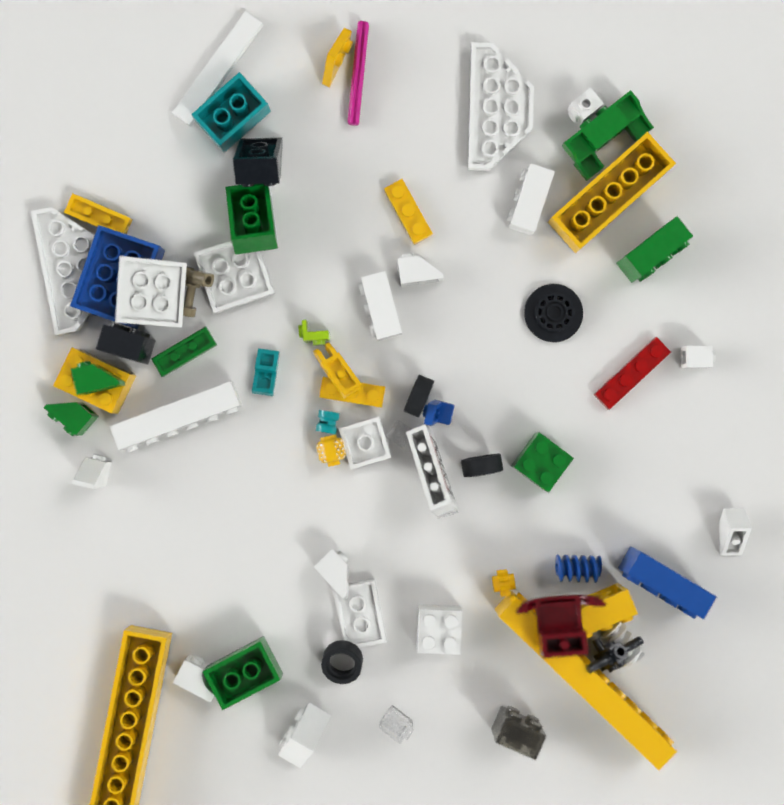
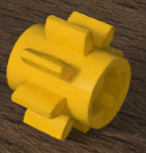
M507 569L496 570L497 576H492L494 592H499L501 597L510 596V590L516 589L514 574H508Z

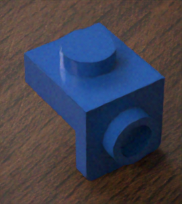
M436 399L429 402L423 410L424 424L430 426L437 422L446 425L451 424L455 405Z

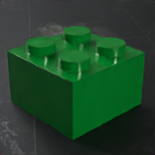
M536 432L511 467L549 493L574 458L540 432Z

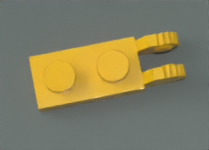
M329 342L324 345L325 350L330 355L328 359L323 356L319 349L313 351L321 367L344 399L362 389V384L340 353H337Z

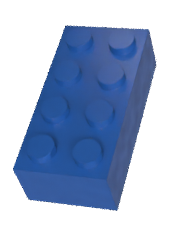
M631 546L618 569L623 571V577L636 585H639L641 582L640 587L656 597L660 593V599L675 608L677 607V609L693 619L696 616L705 619L717 596Z

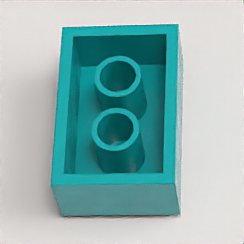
M239 72L191 115L197 124L225 153L265 118L271 110L264 98Z

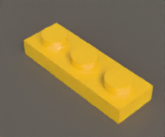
M403 179L384 188V192L414 245L433 235Z
M73 193L64 211L65 214L95 227L100 225L127 234L132 222L130 217Z
M322 377L319 398L382 408L385 387L361 383L362 389L344 399L330 378Z

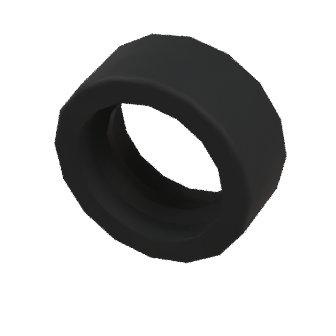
M418 375L405 405L404 412L420 417L433 387L434 380Z
M500 453L461 460L463 477L482 476L503 471Z
M340 640L329 644L324 650L321 668L323 674L327 679L337 684H349L355 681L361 673L363 663L362 652L357 645L350 641ZM340 653L346 654L355 661V665L350 670H338L331 665V656Z

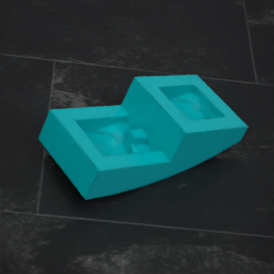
M258 348L252 386L253 394L274 395L279 351Z

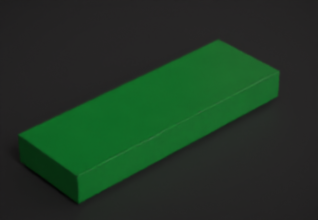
M205 326L151 358L161 377H164L217 346V343Z

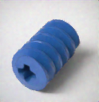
M557 554L555 558L556 575L559 577L560 582H563L564 576H567L569 582L572 581L573 576L576 577L577 582H580L581 577L584 576L586 583L589 582L590 577H593L594 583H597L602 573L601 556H597L595 560L592 555L588 559L581 555L578 560L576 555H572L570 559L568 555H563L561 560L560 555Z

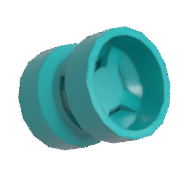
M319 410L318 417L320 419L319 423L316 424L315 431L336 434V421L339 420L340 413Z

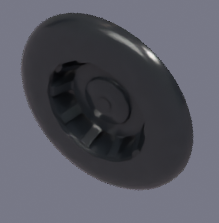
M547 284L539 287L529 296L525 305L524 316L529 330L536 337L547 342H561L572 337L579 329L583 319V307L579 297L570 288L561 284ZM538 310H542L541 315L538 314ZM540 318L544 319V324L541 322ZM560 324L561 328L556 329V325Z

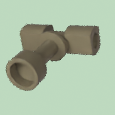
M186 267L185 286H187L183 316L195 317L197 309L193 307L195 290L201 286L212 287L214 274Z

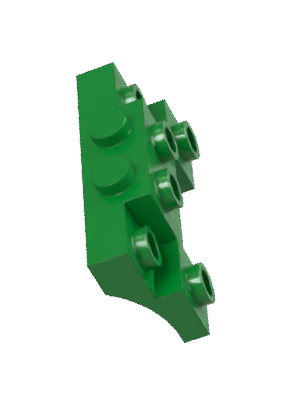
M631 90L610 107L606 105L596 113L597 117L592 121L587 119L579 126L581 130L562 145L563 149L575 162V168L586 181L604 168V165L595 153L612 139L626 130L636 142L645 133L650 132L654 128L643 112L638 98Z

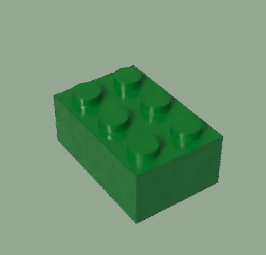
M255 184L252 187H243L242 185L225 187L231 242L235 255L278 249L269 186Z
M676 216L616 264L631 283L637 279L641 282L656 271L654 267L658 269L671 260L672 256L689 246L688 240L693 235L679 217Z
M264 636L207 665L203 670V674L222 711L280 681L283 676V672Z

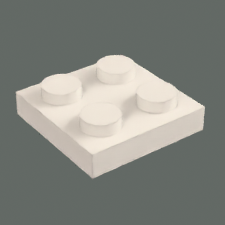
M380 417L339 428L350 469L392 457Z

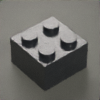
M113 322L111 326L103 324L96 350L139 363L149 364L156 342L150 339V334L136 329H132L129 332L130 328Z

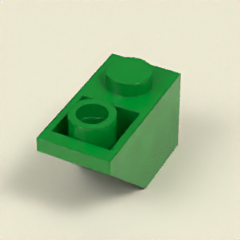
M81 402L46 404L44 406V409L48 411L47 415L53 421L61 422L64 425L63 429L71 436L83 435L99 417Z

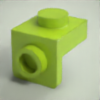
M306 319L302 320V325L298 327L299 338H303L305 343L313 342V346L326 345L325 341H330L329 331L309 332L308 321Z

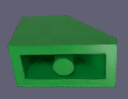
M91 361L78 363V367L71 369L77 395H87L125 386V381L103 367L91 364Z

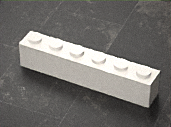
M230 381L111 425L110 429L118 450H126V453L139 449L138 445L146 442V445L158 442V437L166 435V438L177 435L179 434L178 430L184 427L186 430L198 427V422L206 420V423L219 419V414L226 413L227 416L238 412V407L242 406L234 382Z

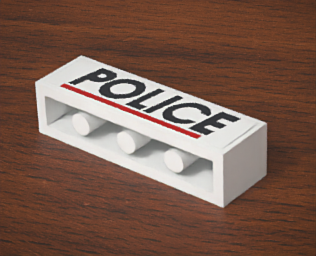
M426 424L407 431L408 441L430 511L437 516H441L458 509L433 431Z

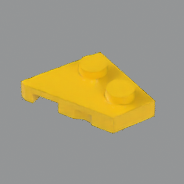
M343 28L327 54L322 84L329 88L343 62L345 54L349 53L353 41L350 40L352 31Z

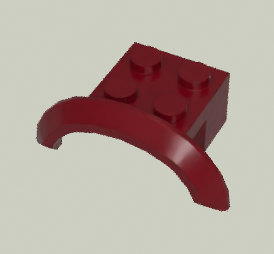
M560 595L527 600L517 608L516 612L517 614L528 613V611L535 609L539 653L543 658L589 655L587 632L583 629L581 605L601 607L607 606V604L599 597L592 595Z

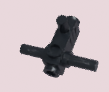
M638 636L624 645L620 642L615 643L614 640L603 645L600 638L595 639L592 643L598 654L593 656L595 661L586 665V670L591 674L598 669H601L602 672L608 669L611 673L617 668L626 665L624 660L629 658L628 652L643 644L642 638Z

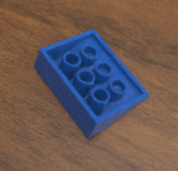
M98 225L70 306L115 322L119 256L162 260L165 250L159 245ZM120 323L137 330L140 325L131 323Z

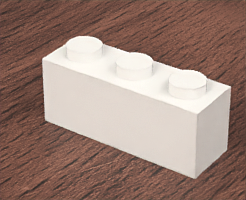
M532 163L528 170H523L520 181L523 182L522 188H517L513 201L517 202L514 209H510L506 220L510 222L508 228L531 236L533 235L555 171Z
M386 271L361 277L362 283L358 284L361 296H366L368 303L364 304L366 316H371L373 324L369 325L372 337L376 336L377 341L402 335Z

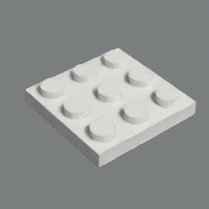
M228 241L194 253L199 271L214 274L212 287H205L214 314L275 294L261 251L235 255L232 242Z
M119 256L115 322L182 328L187 263Z

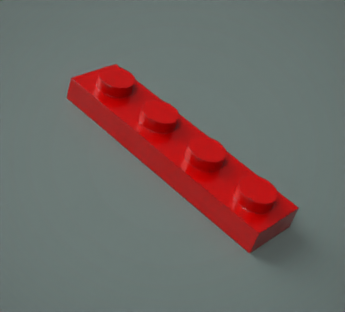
M655 337L593 395L607 410H610L664 360L671 351L658 337Z

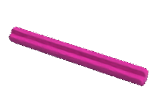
M359 21L357 24L348 112V124L352 126H358L360 119L369 23L366 21Z

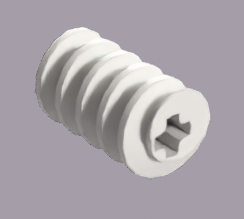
M621 622L613 624L611 629L601 634V638L609 637L605 644L614 640L615 643L620 642L624 645L634 639L631 632L627 631V626ZM640 646L628 652L629 658L624 660L626 665L623 667L633 665L644 657L645 653L642 652Z

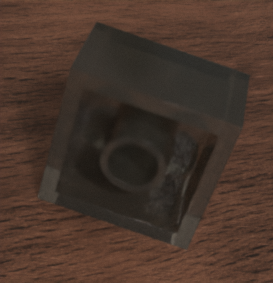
M501 706L491 728L495 742L536 760L546 738L539 719L529 714L527 717L519 714L520 711L512 706L507 708Z

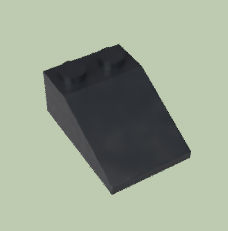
M282 138L240 139L233 157L236 185L252 187L255 184H263L264 186L279 184L282 165Z

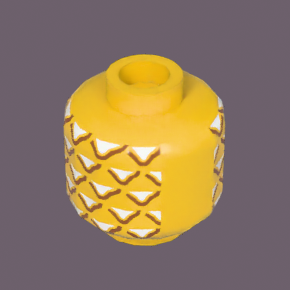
M336 434L321 437L320 441L316 444L319 461L327 463L328 467L339 465L340 460L346 457L343 439L337 437Z

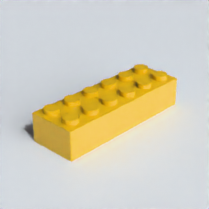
M647 132L555 213L548 223L576 254L676 163Z

